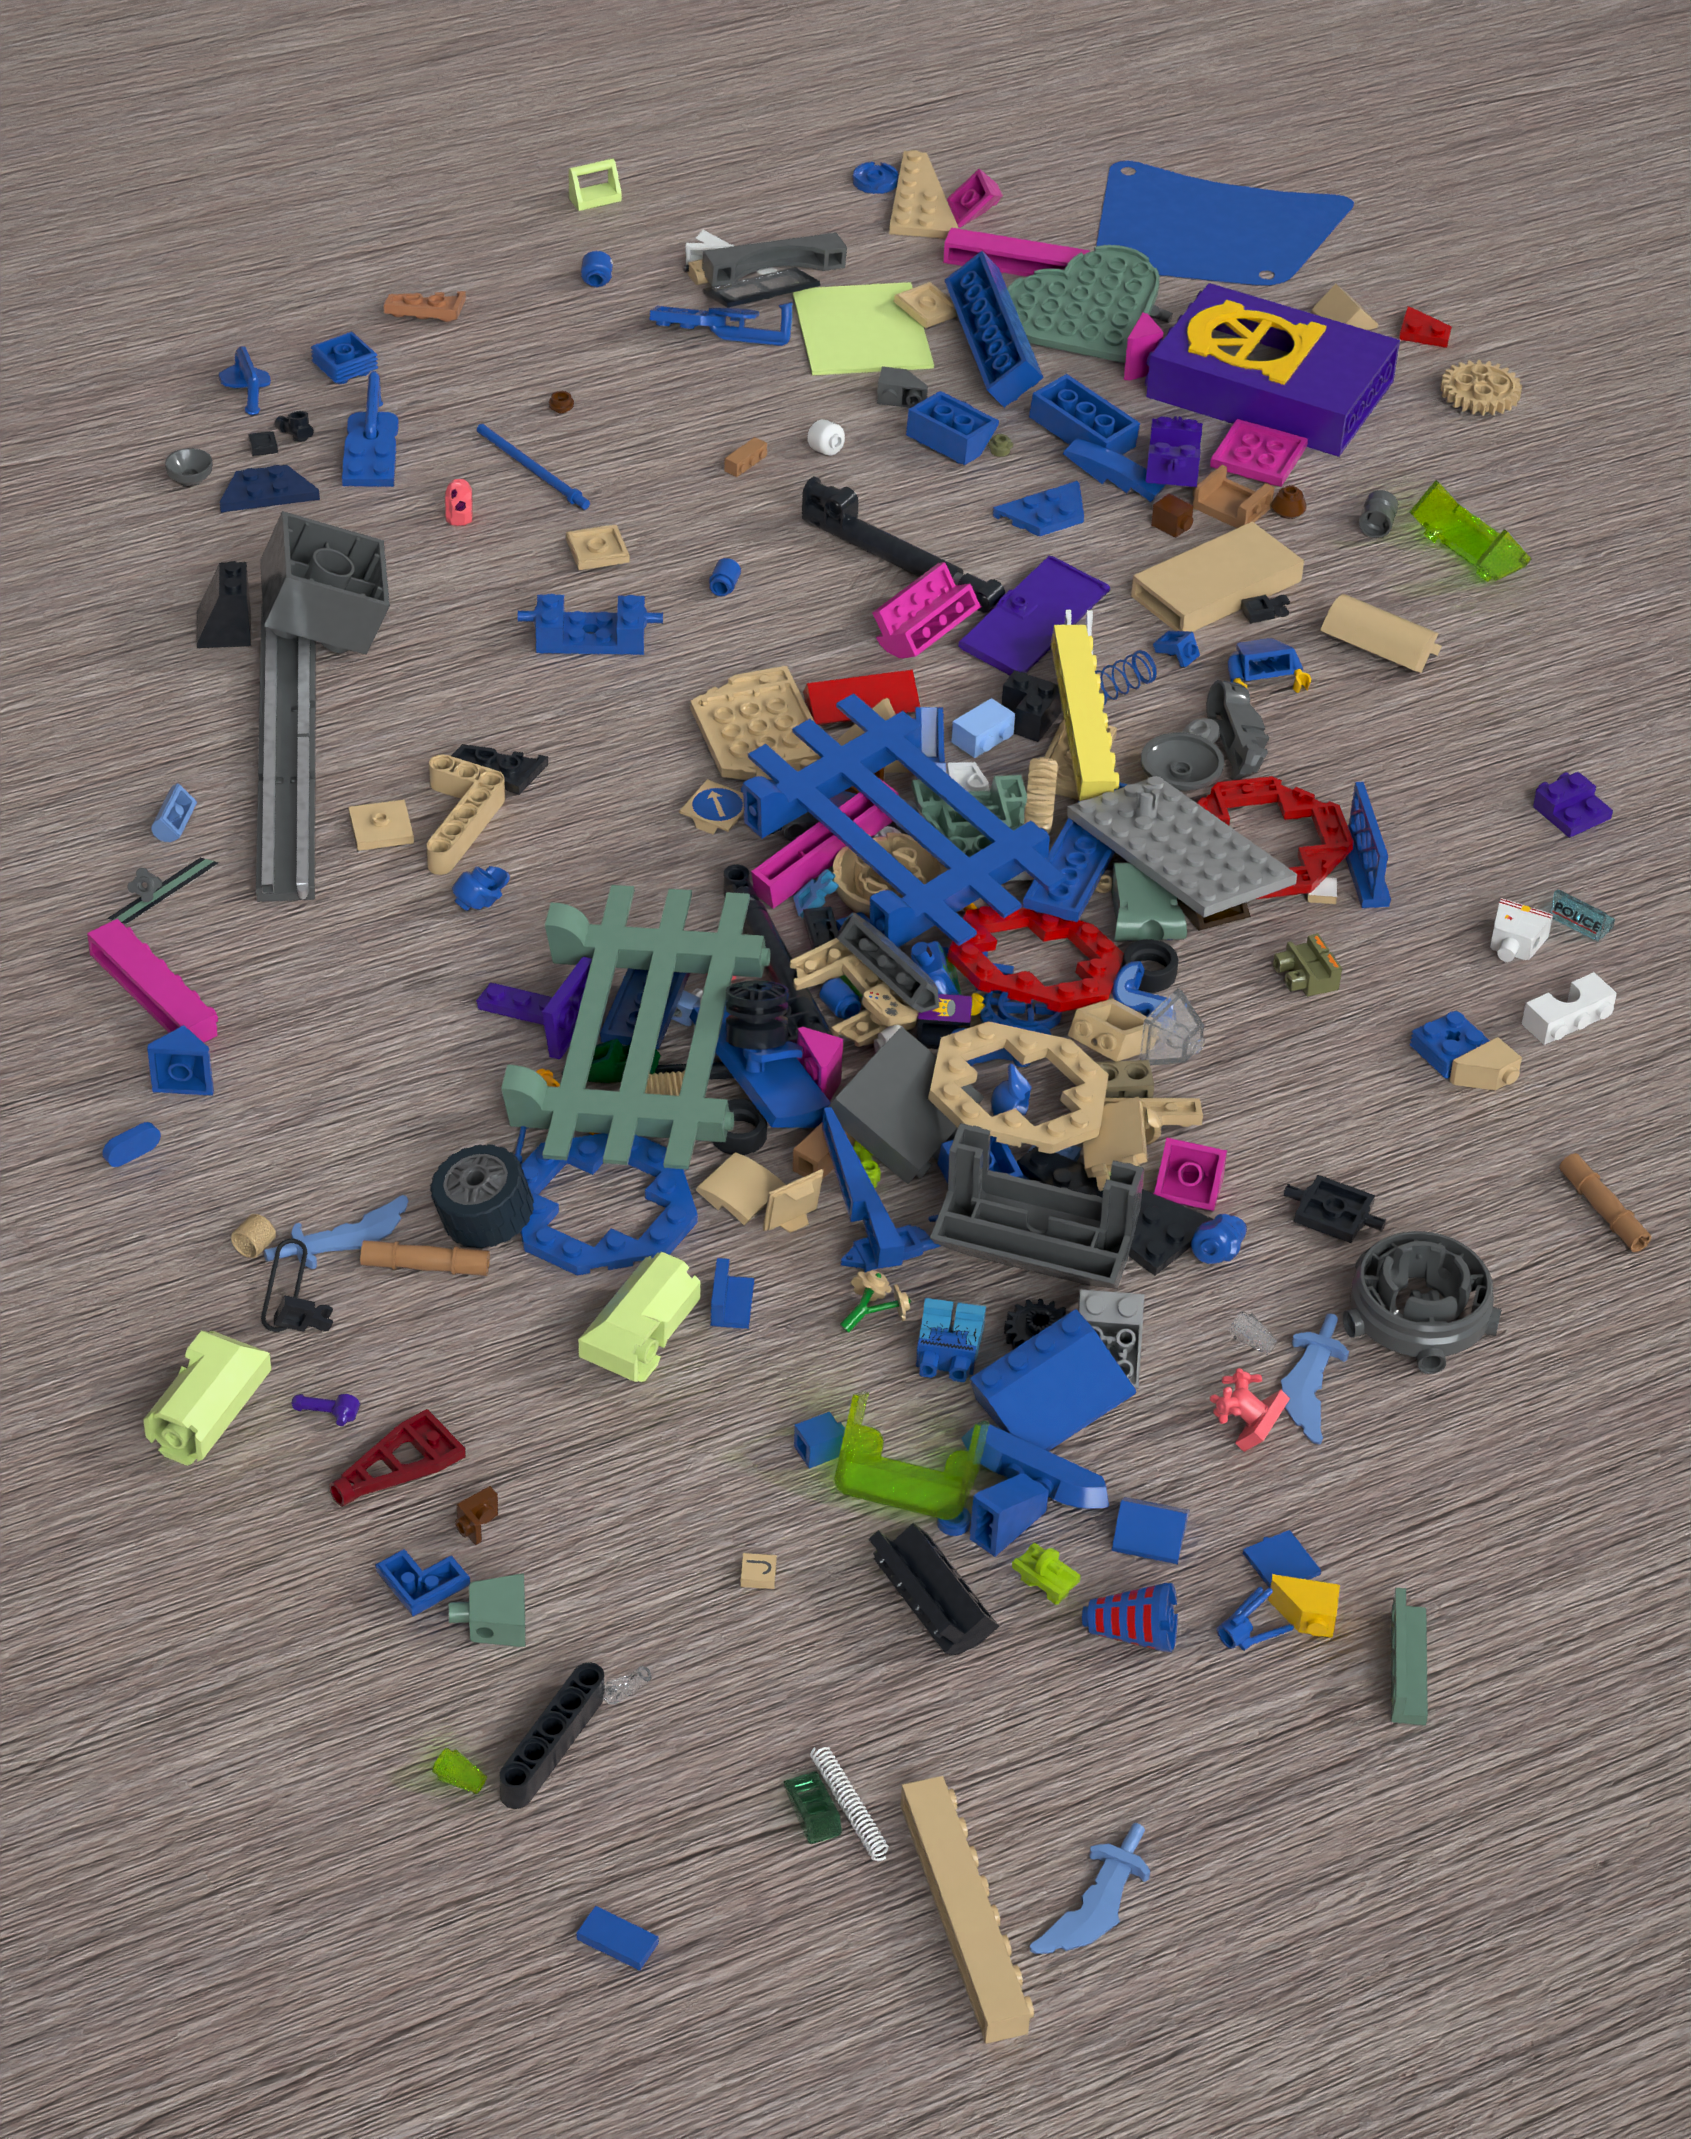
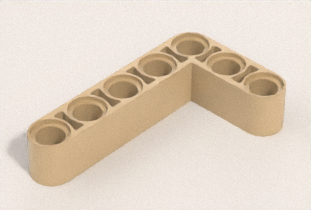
M441 754L433 756L429 761L430 786L435 791L460 798L461 800L427 842L428 870L437 875L447 874L455 867L505 801L504 775L501 772Z

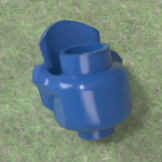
M476 866L472 872H463L452 886V891L456 896L454 901L467 911L470 908L477 910L483 907L489 908L502 896L501 889L509 882L510 875L505 870L489 866L486 870Z
M1218 1214L1213 1220L1202 1223L1196 1229L1191 1240V1249L1194 1256L1206 1264L1232 1261L1240 1251L1241 1243L1246 1236L1247 1226L1242 1219L1228 1214Z

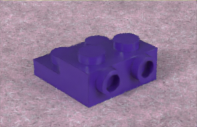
M1578 771L1571 775L1565 772L1559 776L1557 781L1551 784L1543 782L1535 791L1533 808L1569 838L1610 820L1613 814V810L1595 796L1596 786Z

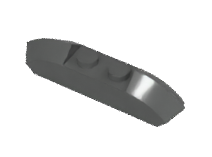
M852 912L844 920L837 934V939L912 1008L920 1013L938 1008V988L928 974L877 928Z

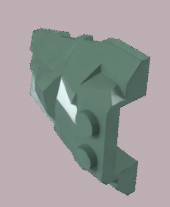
M1021 775L994 776L990 791L969 792L1013 831L1024 825L1025 817L1023 816L1027 803V794ZM912 780L911 786L920 812L931 825L964 854L971 857L992 844L988 838L921 780Z

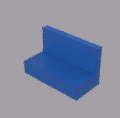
M717 1258L711 1301V1326L749 1329L754 1278L729 1276L730 1259Z

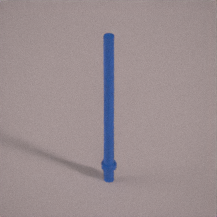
M484 424L478 425L477 432L566 496L568 502L571 504L575 503L584 510L590 506V501L582 496L581 491L569 487Z

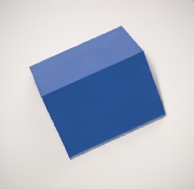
M185 1025L148 1044L152 1092L213 1096L214 1087L209 1047Z
M1124 1497L1120 1503L1112 1551L1178 1564L1190 1510Z

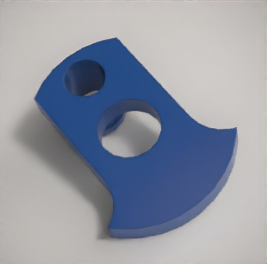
M789 1041L782 1046L771 1049L751 1050L743 1048V1056L747 1059L746 1071L760 1073V1071H765V1062L792 1057L802 1058L803 1048Z

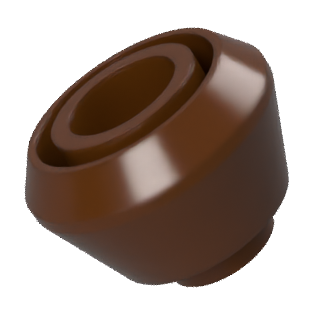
M1292 485L1281 488L1272 501V509L1275 513L1287 519L1301 516L1307 508L1302 491Z

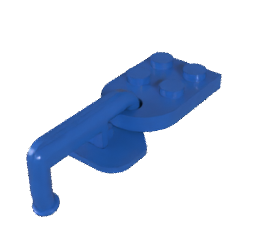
M789 302L779 305V308H781L780 330L745 327L746 318H757L759 311L739 308H709V311L656 306L650 310L649 320L656 321V325L670 326V324L680 323L681 328L694 329L698 325L709 326L714 334L724 340L783 346L788 344L791 338L793 303ZM726 317H731V321H739V327L727 326Z
M372 371L368 377L366 412H355L348 418V436L345 439L343 458V486L394 487L396 466L395 436L398 434L399 421L398 417L391 412H378V407L383 405V401L381 400L380 377L376 371Z

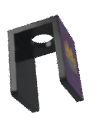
M938 994V1008L923 1013L919 1012L917 1040L928 1049H939L941 1037L950 1035L959 1028H970L971 996Z

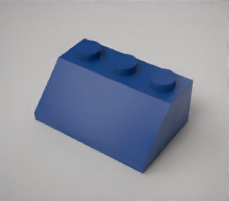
M939 391L908 410L906 435L918 443L924 444L936 452L955 460L957 463L966 465L981 456L998 427L999 420Z

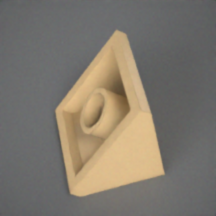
M1336 283L1312 308V314L1358 328L1371 330L1378 327V323Z

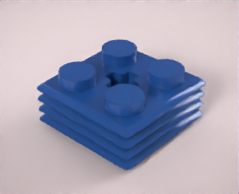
M353 332L311 347V353L313 354L311 355L313 358L312 362L337 384H345L349 379L357 376H366L370 371L378 368L377 354Z
M1452 1011L1412 1030L1410 1046L1444 1078H1449L1454 1059L1490 1040L1471 1024L1462 1013Z

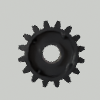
M1039 1298L1037 1304H1033L1029 1299L1026 1300L1025 1307L1016 1304L1014 1312L1008 1311L1007 1320L1004 1326L1006 1343L1012 1344V1350H1014L1066 1316V1308L1056 1309L1054 1301L1050 1302L1049 1305H1045L1041 1298Z

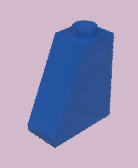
M1021 1473L977 1492L973 1496L970 1540L996 1557L1047 1511L1049 1490L1039 1481L1033 1480L1026 1474Z

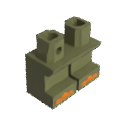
M1318 933L1309 935L1306 943L1296 946L1293 942L1289 941L1287 942L1286 951L1274 954L1273 967L1276 972L1290 971L1285 974V984L1290 992L1302 989L1305 995L1309 997L1339 990L1342 967L1333 954L1329 952V948Z

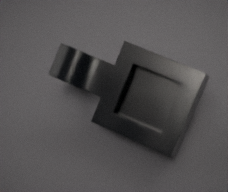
M1267 595L1242 599L1241 609L1250 624L1275 619V614L1278 617L1288 616L1289 611L1283 605L1290 604V600L1287 595H1279L1272 599H1269Z
M284 1295L274 1314V1325L305 1332L307 1326L326 1332L330 1330L333 1324V1320L329 1319L333 1308L328 1305H319L315 1308V1302Z

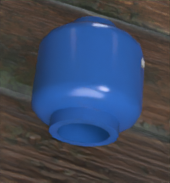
M602 251L587 253L581 265L583 281L593 287H600L609 283L613 270L611 257Z

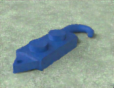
M939 1215L929 1216L928 1220L936 1222ZM909 1224L896 1228L905 1245L903 1261L920 1256L925 1251L941 1247V1245L935 1244L920 1227ZM868 1237L853 1241V1247L841 1259V1266L863 1268L865 1272L878 1269Z

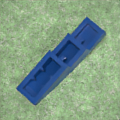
M1076 438L1063 452L1066 457L1101 484H1104L1108 479L1125 493H1128L1133 488L1150 502L1166 486V484L1146 483V468L1123 455L1085 440Z

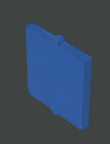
M1290 1530L1271 1538L1264 1537L1263 1541L1243 1549V1555L1269 1588L1271 1586L1272 1574L1306 1580L1321 1575L1322 1570Z

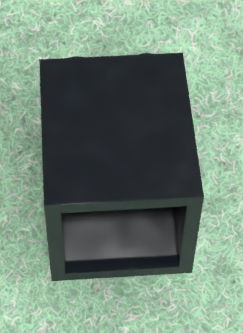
M230 561L219 563L197 610V648L251 646V606L247 562Z

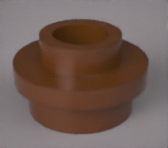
M557 391L551 395L549 407L557 413H566L574 407V400L571 398L570 393Z

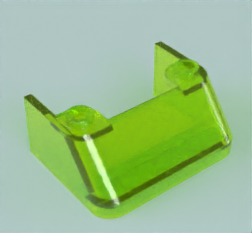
M1435 480L1409 512L1425 529L1423 533L1425 537L1433 543L1438 540L1478 569L1476 573L1486 582H1489L1490 579L1496 582L1525 568L1532 560L1505 529L1501 533L1495 531L1459 505L1437 480Z
M862 1391L853 1394L834 1480L837 1489L848 1496L944 1520H951L959 1516L965 1508L979 1471L990 1422L981 1421L975 1424L969 1451L958 1450L952 1453L946 1461L944 1472L882 1457L884 1447L882 1434L873 1427L862 1425L869 1392Z

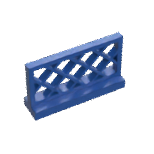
M1355 782L1349 825H1347L1353 838V850L1345 858L1361 908L1390 907L1391 897L1385 882L1388 853L1364 782Z

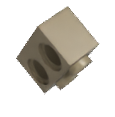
M1149 1060L1096 1062L1109 1074L1105 1098H1135L1138 1096L1139 1098H1153L1154 1081Z

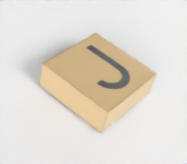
M743 1553L741 1587L775 1589L777 1555Z

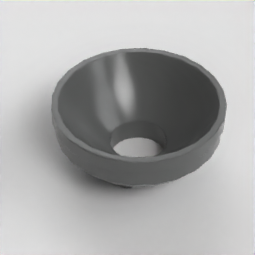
M180 449L171 453L165 460V468L169 477L183 486L199 485L212 472V457L200 449Z

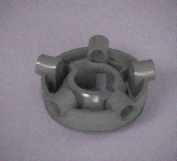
M1409 1231L1394 1234L1376 1242L1358 1258L1350 1293L1351 1309L1343 1312V1324L1349 1337L1355 1338L1367 1334L1377 1343L1390 1350L1416 1357L1418 1369L1421 1372L1435 1374L1445 1368V1356L1454 1355L1470 1348L1484 1334L1496 1336L1502 1308L1493 1307L1494 1296L1491 1274L1480 1257L1463 1243L1442 1234ZM1408 1278H1425L1426 1287L1438 1290L1444 1298L1436 1301H1427L1411 1296L1406 1302L1404 1314L1400 1313L1395 1306L1397 1293L1403 1288L1408 1287ZM1476 1291L1471 1314L1454 1321L1466 1307L1470 1293Z

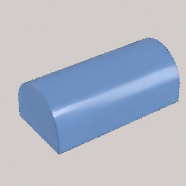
M177 783L170 788L151 826L155 837L164 842H173L180 838L197 804V801L180 784Z

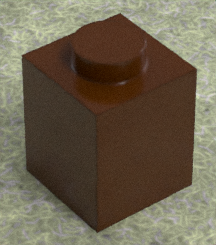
M1169 493L1153 504L1151 526L1177 538L1191 528L1194 506Z

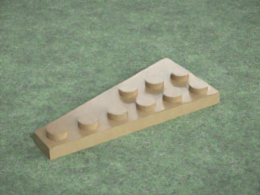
M917 150L904 151L889 234L946 239L951 227L958 228L928 154Z

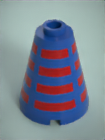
M1163 1583L1090 1599L1088 1606H1084L1082 1610L1083 1626L1088 1627L1090 1634L1162 1652H1172L1176 1644L1178 1614H1174L1173 1605H1177L1174 1584Z

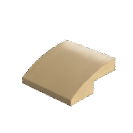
M735 1152L696 1188V1191L717 1210L724 1206L745 1226L767 1205L769 1192L786 1184L762 1165Z

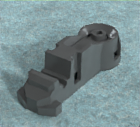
M1217 680L1210 687L1206 702V713L1208 719L1216 721L1219 725L1220 737L1232 766L1230 773L1232 780H1242L1244 776H1250L1252 772L1258 773L1268 754L1267 749L1264 748L1269 740V736L1264 733L1265 725L1261 716L1250 704L1248 689L1235 682ZM1216 715H1221L1222 720L1217 719Z

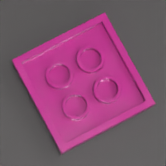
M1237 419L1212 456L1210 467L1217 469L1224 465L1227 466V472L1282 487L1305 451L1308 438Z

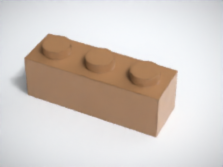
M756 437L752 438L725 458L724 471L738 477L767 456V443Z

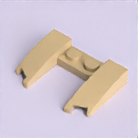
M837 938L790 960L789 964L790 968L796 969L797 978L793 979V987L796 991L822 984L843 975L847 976L862 995L865 991L884 982ZM891 990L890 994L899 1003L910 1006L896 992ZM865 1010L832 1026L831 1032L837 1037L841 1034L853 1040L855 1046L860 1047L874 1043V1040L878 1039V1034L889 1026L873 1022L870 1018V1012ZM917 1020L912 1023L900 1024V1026L908 1031L916 1026Z

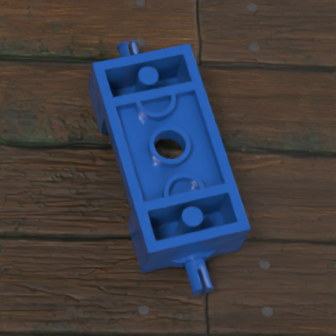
M546 594L537 595V606L534 608V611L518 610V622H534L536 627V653L644 655L645 627L647 623L663 624V612H647L645 596L635 595L618 596L617 613L565 612L564 595Z

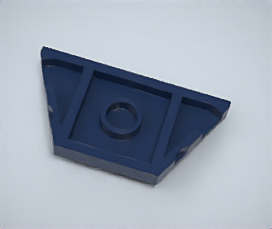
M272 465L256 469L248 468L235 472L220 500V511L222 513L320 500V494L317 487L288 465Z

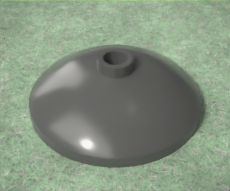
M1175 732L1163 734L1150 740L1142 750L1141 766L1148 777H1161L1179 791H1193L1207 787L1217 781L1223 772L1224 757L1220 749L1208 739L1195 734Z

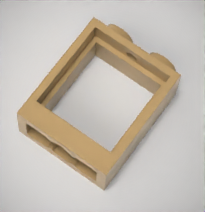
M1114 999L1077 1009L1068 1036L1117 1062L1152 1051L1161 1024ZM1093 1039L1097 1040V1045L1093 1043Z

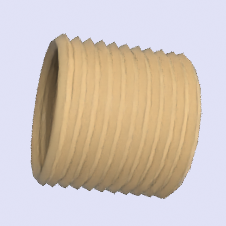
M251 1214L231 1234L233 1246L247 1258H256L276 1238L274 1226L268 1219L259 1214Z

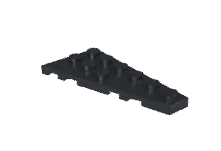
M1037 1146L1017 1160L1021 1172L1030 1180L1103 1198V1190L1099 1191L1096 1177L1088 1178L1085 1165L1058 1153L1040 1152ZM1142 1189L1141 1208L1129 1257L1156 1276L1191 1247V1240L1196 1229L1202 1223L1211 1221L1213 1218Z

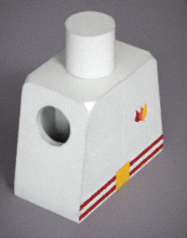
M1501 898L1490 948L1497 951L1498 957L1505 962L1512 961L1514 957L1530 960L1547 940L1553 914Z

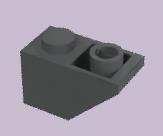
M882 366L878 381L877 404L911 408L927 399L928 386L910 371Z

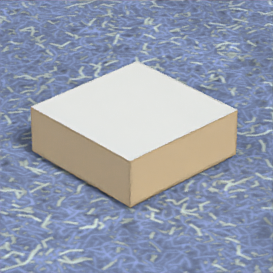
M1326 877L1312 893H1307V902L1336 904L1337 878Z

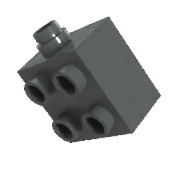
M282 511L260 559L264 627L270 628L273 633L282 638L293 639L300 636L321 642L324 647L336 653H345L350 650L367 655L390 607L384 540Z

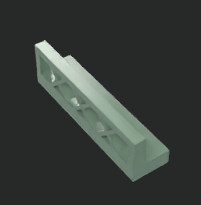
M1396 1588L1391 1609V1722L1426 1725L1428 1718L1426 1608L1406 1606V1588Z

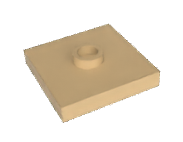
M931 282L896 294L894 298V303L924 328L958 317L953 301Z
M616 524L566 532V541L578 570L630 563V555Z
M405 800L349 807L350 821L358 851L414 843V835Z

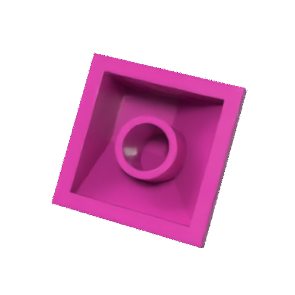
M978 169L946 200L957 226L961 228L986 213L992 206H995L1003 195L998 184L981 169Z

